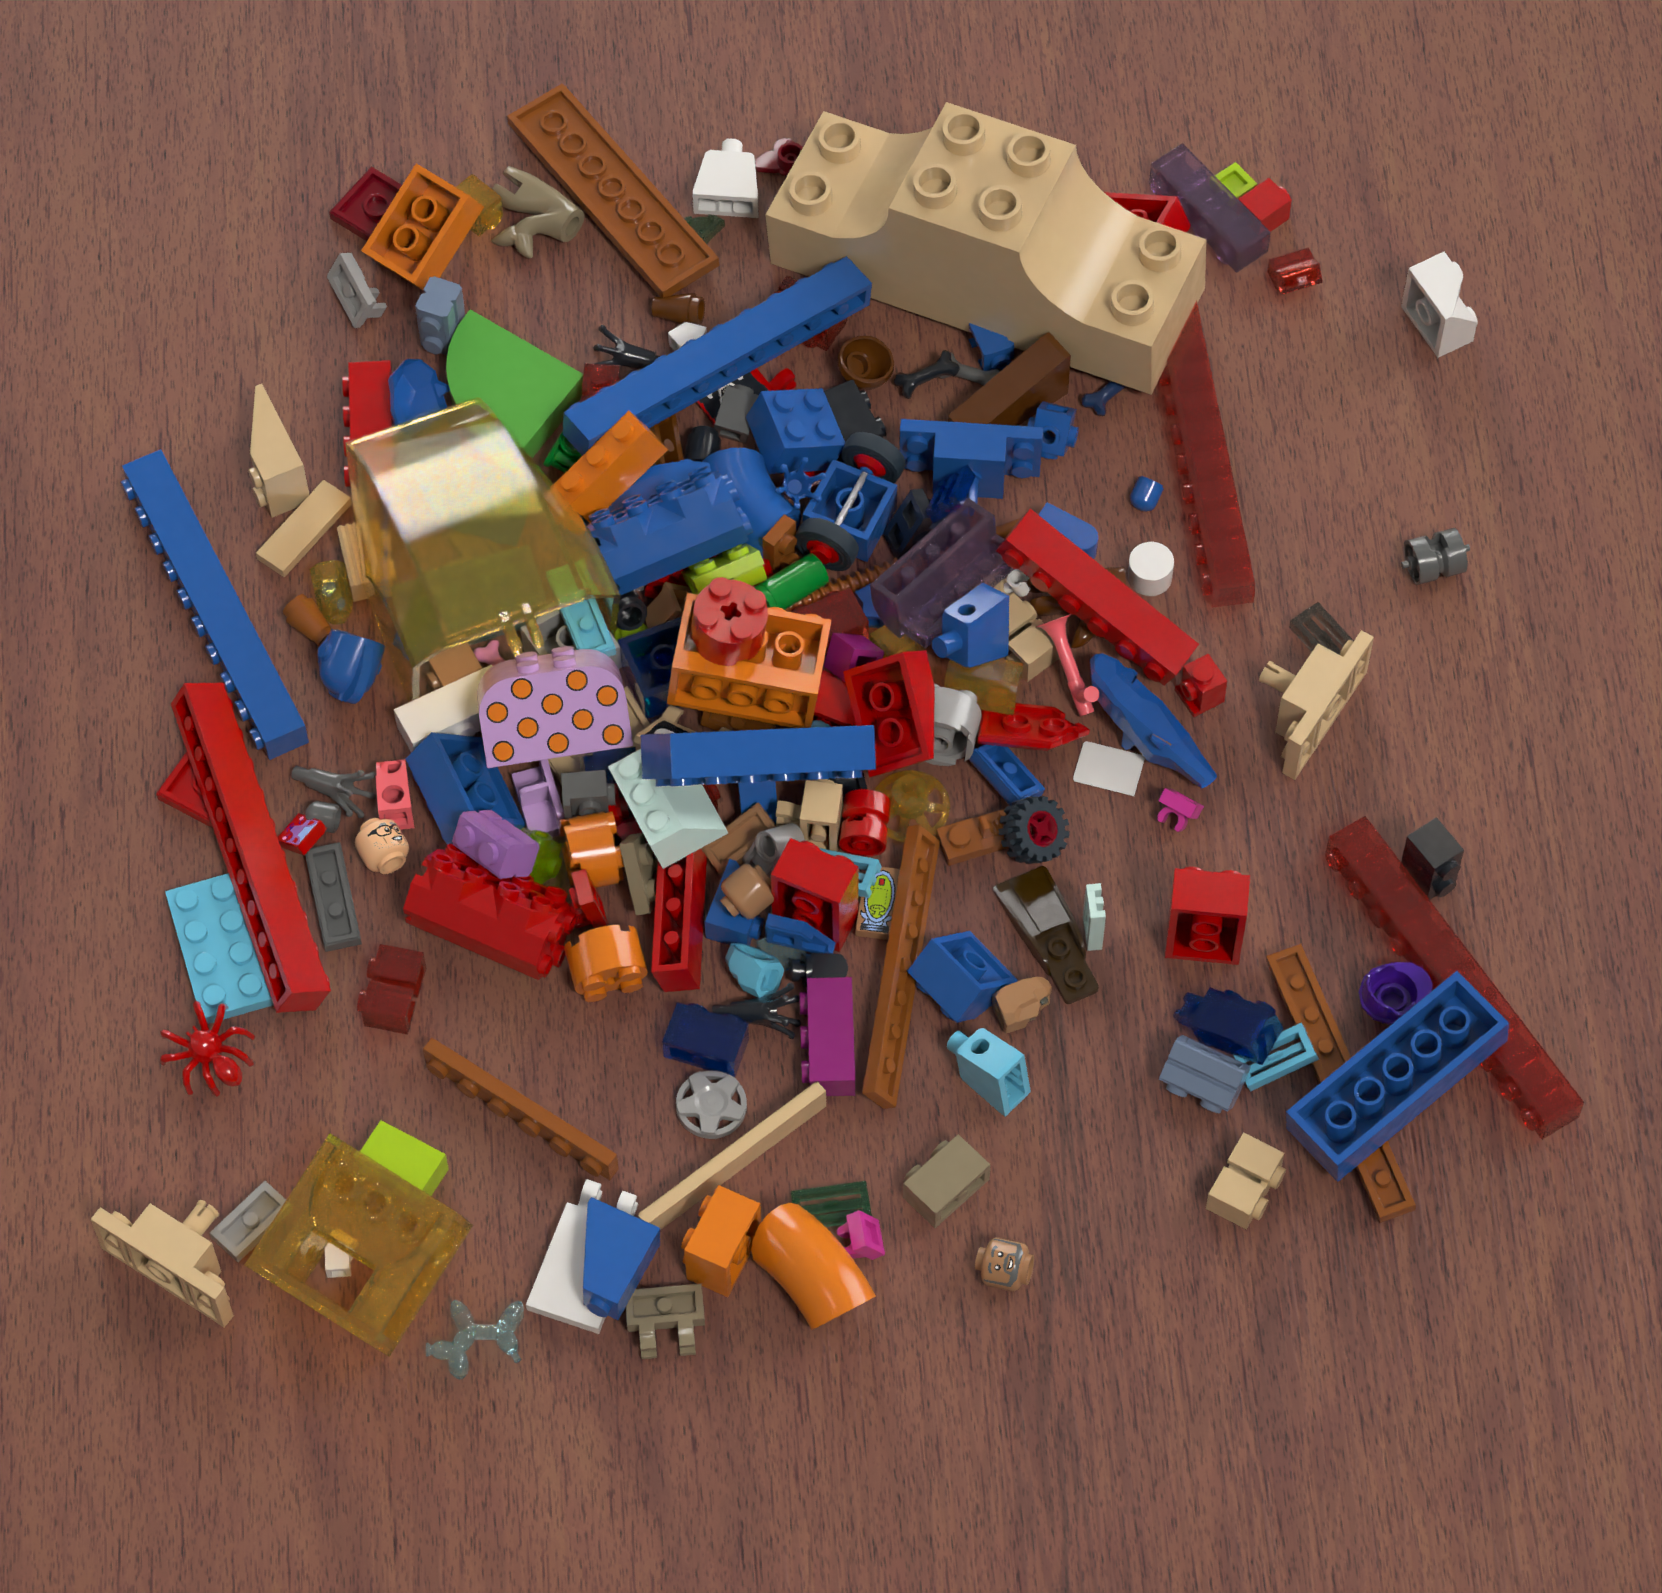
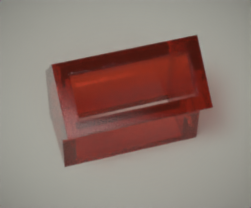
M1309 248L1269 259L1267 272L1275 289L1282 295L1323 283L1320 263L1314 259Z

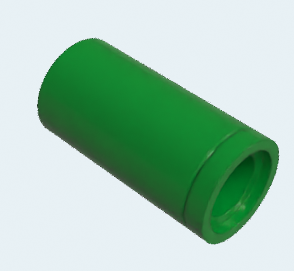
M809 553L767 578V580L754 586V588L765 595L767 608L779 607L786 610L827 585L829 577L819 558Z

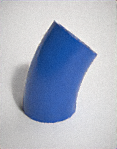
M728 448L719 450L702 461L710 464L712 472L719 471L722 476L727 474L729 479L733 481L740 500L734 502L736 508L741 507L743 513H746L753 533L747 535L748 542L745 543L758 549L762 558V538L784 514L796 521L797 532L800 525L801 512L799 509H794V505L782 494L776 492V487L769 476L762 454L748 448Z

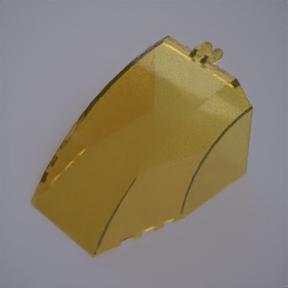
M480 397L345 442L362 585L409 702L419 698V666L443 650L503 629L513 655L522 654V643L513 626L525 622L532 644L536 648L544 646V641L535 618L587 599H596L607 628L615 638L620 593L590 530L566 498Z

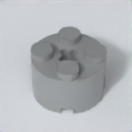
M934 684V759L924 762L939 766H951L956 764L957 759L965 757V762L973 754L982 717L981 709L976 703L977 696L968 690L958 691Z

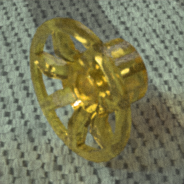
M904 770L888 776L875 789V791L888 796L892 802L889 819L897 815L901 817L898 833L888 828V837L905 842V833L912 819H915L918 824L933 836L936 834V829L943 827L947 822L950 813L948 792L943 784L930 774L922 771ZM894 782L892 791L885 789ZM934 788L942 796L944 805L929 801L928 796ZM925 811L930 813L943 812L940 820L931 828L924 815Z

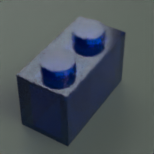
M677 1002L662 1041L663 1056L702 1069L719 1071L735 1077L749 1041V1023H745L741 1018L732 1014H724L722 1016L709 1012L699 1004L689 1003L685 1005Z

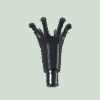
M601 325L598 328L599 331L614 342L616 347L612 348L597 344L594 345L593 349L594 351L608 353L613 358L612 360L590 364L589 368L590 370H595L598 367L626 366L643 369L660 356L655 355L656 352L626 343L608 331L605 325Z
M789 982L785 988L761 998L732 1001L730 1005H713L712 1017L714 1020H730L732 1023L763 1025L788 1035L789 1039H794L795 1033L785 1027L789 1024L799 1027L801 1021L778 1015L777 1009L799 1002L800 996L795 995L792 998H788V995H785L794 989V984Z

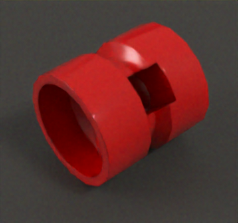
M857 789L845 794L842 810L844 821L841 824L839 846L843 851L863 857H873L885 852L888 837L886 825L889 822L891 801L888 796L869 789Z

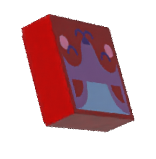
M298 813L277 838L281 848L306 855L327 828L321 820L315 818L307 820L305 815Z

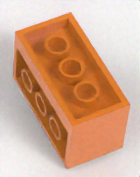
M687 593L672 664L667 704L786 727L811 728L831 620L824 619L816 614L803 615L787 612L779 607L768 608L763 645L758 654L748 661L744 659L736 662V665L722 666L706 660L697 651V646L692 640L690 632L694 604L698 594Z

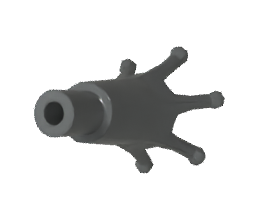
M295 766L291 776L293 780L305 783L308 788L332 798L345 810L348 817L353 815V811L357 813L359 818L365 816L364 812L349 799L352 794L362 795L371 799L376 797L375 793L354 787L353 783L355 781L373 779L376 776L375 772L364 774L363 770H358L357 773L337 774L317 768L307 769L301 766Z

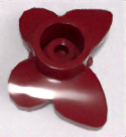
M780 139L775 143L774 151H767L755 159V169L757 172L780 173L782 176L785 175L787 177L803 147L791 139Z

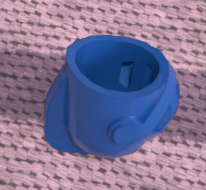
M331 629L329 636L318 648L319 677L328 689L329 694L346 703L356 704L359 702L363 694L370 690L381 670V660L386 648L385 645L346 631Z

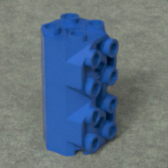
M708 466L701 467L688 474L689 479L676 484L675 480L660 484L655 488L657 495L652 499L644 500L642 494L634 495L622 502L623 507L611 512L608 508L589 515L591 523L585 528L604 575L609 580V586L615 598L748 542L747 535L753 533L746 513H743L741 507L736 508L734 502L740 500L733 481L729 479L727 474L722 476L719 471L710 472Z

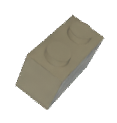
M959 1134L950 1142L947 1140L941 1142L933 1150L932 1158L922 1167L920 1165L914 1166L903 1180V1198L934 1228L939 1226L990 1180L991 1165Z

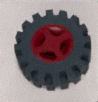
M1035 796L1016 800L1011 803L1012 806L1006 807L1004 810L1006 816H1001L999 823L1003 824V828L999 829V835H1004V840L1001 841L1003 847L1009 848L1006 853L1010 857H1016L1015 861L1019 863L1025 862V864L1050 861L1061 854L1059 850L1066 848L1067 843L1064 839L1069 838L1070 831H1066L1065 826L1069 825L1068 819L1062 818L1065 812L1063 808H1056L1058 804L1056 801L1048 800V797Z

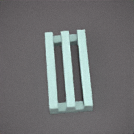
M1101 883L1086 885L1083 923L1087 951L1102 950L1106 915L1105 910H1103L1104 901L1103 897H1101Z

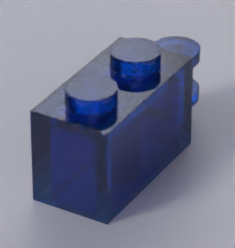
M1211 987L1204 997L1187 992L1183 997L1185 1003L1181 1010L1176 1009L1173 1017L1179 1023L1191 1028L1199 1043L1263 1065L1284 1029L1276 1016V1010L1268 1003L1259 1000L1254 1003L1243 999L1242 996L1232 990L1222 992Z

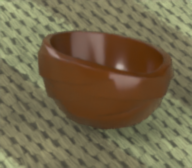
M863 335L850 339L842 345L837 356L838 367L845 381L854 380L856 386L863 390H872L880 387L893 374L894 360L892 352L884 342L872 336Z

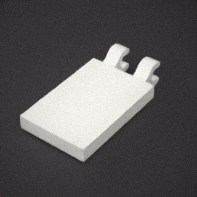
M587 1179L583 1186L578 1206L568 1202L565 1206L527 1300L526 1308L528 1311L599 1334L605 1318L593 1314L583 1304V1275L587 1204L591 1197L600 1201L602 1191L600 1190V1183ZM622 1191L616 1208L634 1216L638 1207L636 1202L637 1195Z

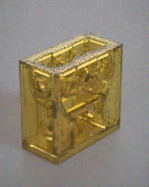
M329 1133L245 1263V1266L390 1357L473 1225L453 1209ZM328 1243L333 1244L374 1270L349 1310L305 1283L325 1253V1247Z

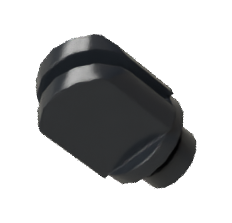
M810 952V954H804L803 963H800L799 959H791L790 981L799 982V979L802 978L804 988H807V978L846 977L848 972L846 959L838 953Z

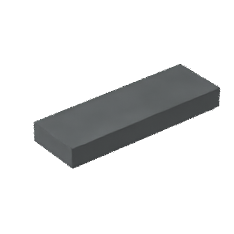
M341 842L311 848L305 856L325 952L361 945L362 942Z

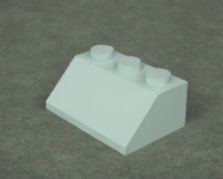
M641 749L608 766L663 869L728 834L702 784L691 786H656V779H642Z

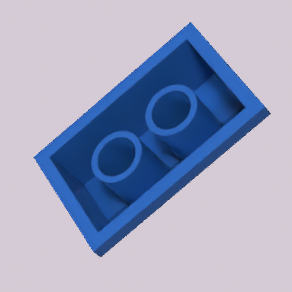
M431 732L406 758L412 771L413 779L418 784L426 800L427 808L432 813L446 844H453L452 840L459 817L466 811L492 810L500 815L502 820H507L519 830L526 826L498 767L487 768L482 737Z

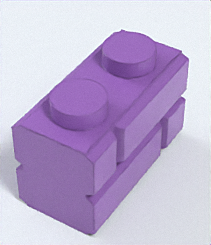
M492 810L463 812L459 817L452 840L455 847L500 879L512 878L513 876L528 877L532 872L540 847L538 842L507 820H502V817Z

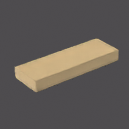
M323 480L256 552L257 560L285 577L351 506V497Z

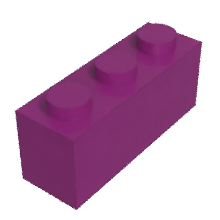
M852 977L807 978V992H800V1015H808V1026H801V1049H809V1060L801 1061L802 1083H810L811 1086L813 1083L819 1082L826 1090V1096H855Z

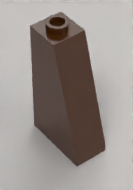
M1050 332L1046 333L948 415V422L1019 426L1030 419V417L1036 415L1037 408L1042 401L1053 404L1068 394L1071 355Z

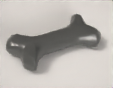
M950 352L952 361L958 363L960 367L958 374L954 377L963 378L984 386L1002 371L1000 368L985 371L961 364L955 359L954 354ZM948 375L939 376L940 379L951 377Z

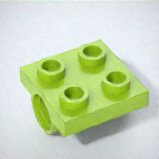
M747 543L733 547L716 557L705 559L681 571L685 583L690 587L692 594H699L706 586L710 585L713 579L718 577L745 582L751 586L767 580L763 567L765 563L760 551Z

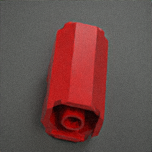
M447 844L445 850L437 849L425 857L421 865L427 867V870L423 876L418 874L414 876L403 907L404 914L409 915L405 918L406 923L537 980L542 977L546 978L552 966L558 968L561 966L566 957L564 950L566 936L571 934L578 919V915L571 912L570 905L566 902L568 894L565 890L555 886L546 887L535 882L534 878L530 875L528 877L513 876L512 878L500 879L453 844Z

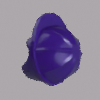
M1394 962L1371 969L1363 977L1358 994L1362 1009L1373 1020L1379 1021L1382 1024L1392 1025L1432 992L1433 985L1430 976L1422 967L1411 962Z

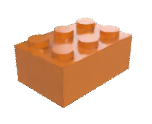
M416 163L361 251L380 265L424 291L423 289L430 277H441L484 206L470 195Z

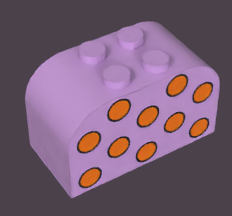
M564 646L552 649V654L537 656L536 652L520 653L515 655L513 660L503 661L491 667L481 678L477 690L479 719L487 768L633 746L626 694L620 671L615 662L606 654L597 650H573L571 646Z

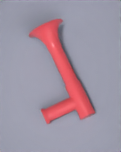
M1069 614L1035 628L1043 629L1051 637L1068 680L1067 684L1079 717L1094 712L1092 702L1098 700L1099 691L1094 686L1086 688L1084 680L1080 676L1066 636V621L1071 615Z

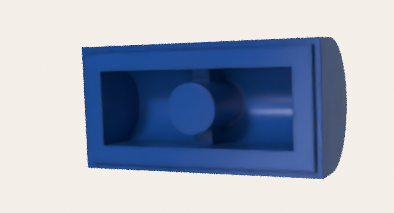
M982 745L973 750L970 762L1009 806H1012L1011 803L1016 800L1043 795L1045 791L1043 785L1009 747Z

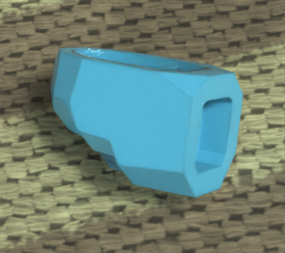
M742 943L730 944L725 962L742 990L758 998L775 993L780 986L784 973V968L778 958L750 945Z

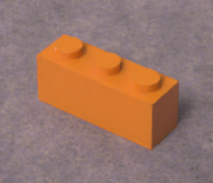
M628 411L552 486L570 507L591 523L589 515L601 509L609 508L668 449L631 411Z

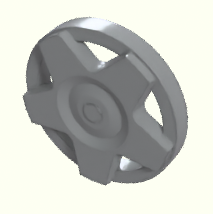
M699 1071L691 1075L682 1084L677 1093L676 1112L679 1121L686 1130L701 1138L717 1139L731 1134L741 1125L746 1115V1094L739 1081L730 1074L719 1071ZM709 1080H719V1081H718L717 1083H711ZM691 1087L693 1095L683 1099L685 1093ZM735 1092L739 1096L741 1105L731 1099ZM687 1117H697L700 1128L692 1124ZM721 1120L733 1121L726 1127L718 1129Z

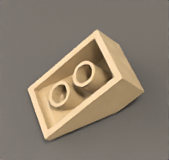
M259 384L255 386L250 447L253 468L248 469L254 485L252 490L259 507L266 506L273 518L299 507L309 496L304 465L263 385Z

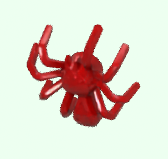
M195 1000L193 1007L201 1031L196 1026H192L194 1033L186 1032L190 1040H186L168 1030L160 1031L163 1039L167 1038L188 1048V1051L163 1054L160 1057L159 1063L164 1066L169 1061L192 1057L193 1059L183 1069L182 1073L183 1085L187 1094H193L190 1085V1072L200 1062L203 1077L214 1096H219L220 1091L211 1076L209 1064H213L216 1076L228 1086L240 1085L242 1082L241 1069L233 1059L221 1055L222 1052L235 1055L249 1067L253 1066L254 1062L243 1051L233 1046L223 1045L222 1042L233 1034L244 1035L251 1040L255 1039V1035L241 1027H230L221 1035H218L225 1010L229 1009L225 1003L218 1005L213 1027L209 1030L201 1007L202 1004Z

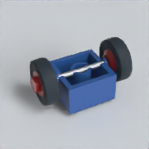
M856 432L848 438L842 450L844 463L832 460L825 473L826 478L821 480L814 493L820 495L822 500L817 502L811 498L803 513V523L795 535L797 538V549L804 556L809 553L814 554L823 563L824 567L829 570L845 571L851 567L856 558L868 562L897 508V484L894 483L900 478L904 470L905 459L899 449L892 443L872 433Z

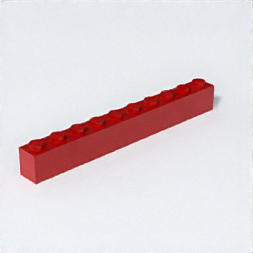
M184 683L171 702V707L276 1013L315 1011L330 993V981L323 970L318 946L313 941L309 930L307 915L302 910L297 895L296 883L291 878L286 864L285 852L280 847L275 832V823L270 818L265 804L264 792L258 784L253 760L249 757L244 744L243 732L236 721L232 700L227 695L224 683Z

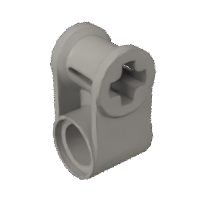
M787 823L760 831L749 851L743 856V863L749 864L753 868L758 864L771 879V873L789 839L792 838L799 842L805 841L801 829L794 823Z

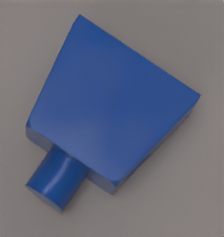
M982 583L946 608L942 614V635L932 640V648L935 654L940 658L947 657L969 668L1008 656L1009 595Z

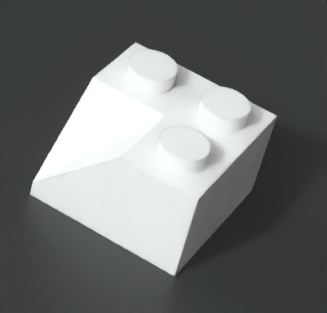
M1445 252L1408 269L1401 306L1437 358L1473 342L1478 324L1475 312L1472 308L1466 307L1459 297L1463 280L1462 270L1456 262L1450 260Z

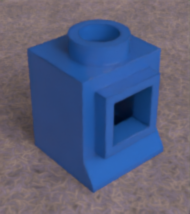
M969 323V329L974 338L968 340L972 348L978 346L982 358L978 359L982 370L989 371L996 368L1003 370L1012 362L1011 359L1014 358V342L1009 341L1004 335Z

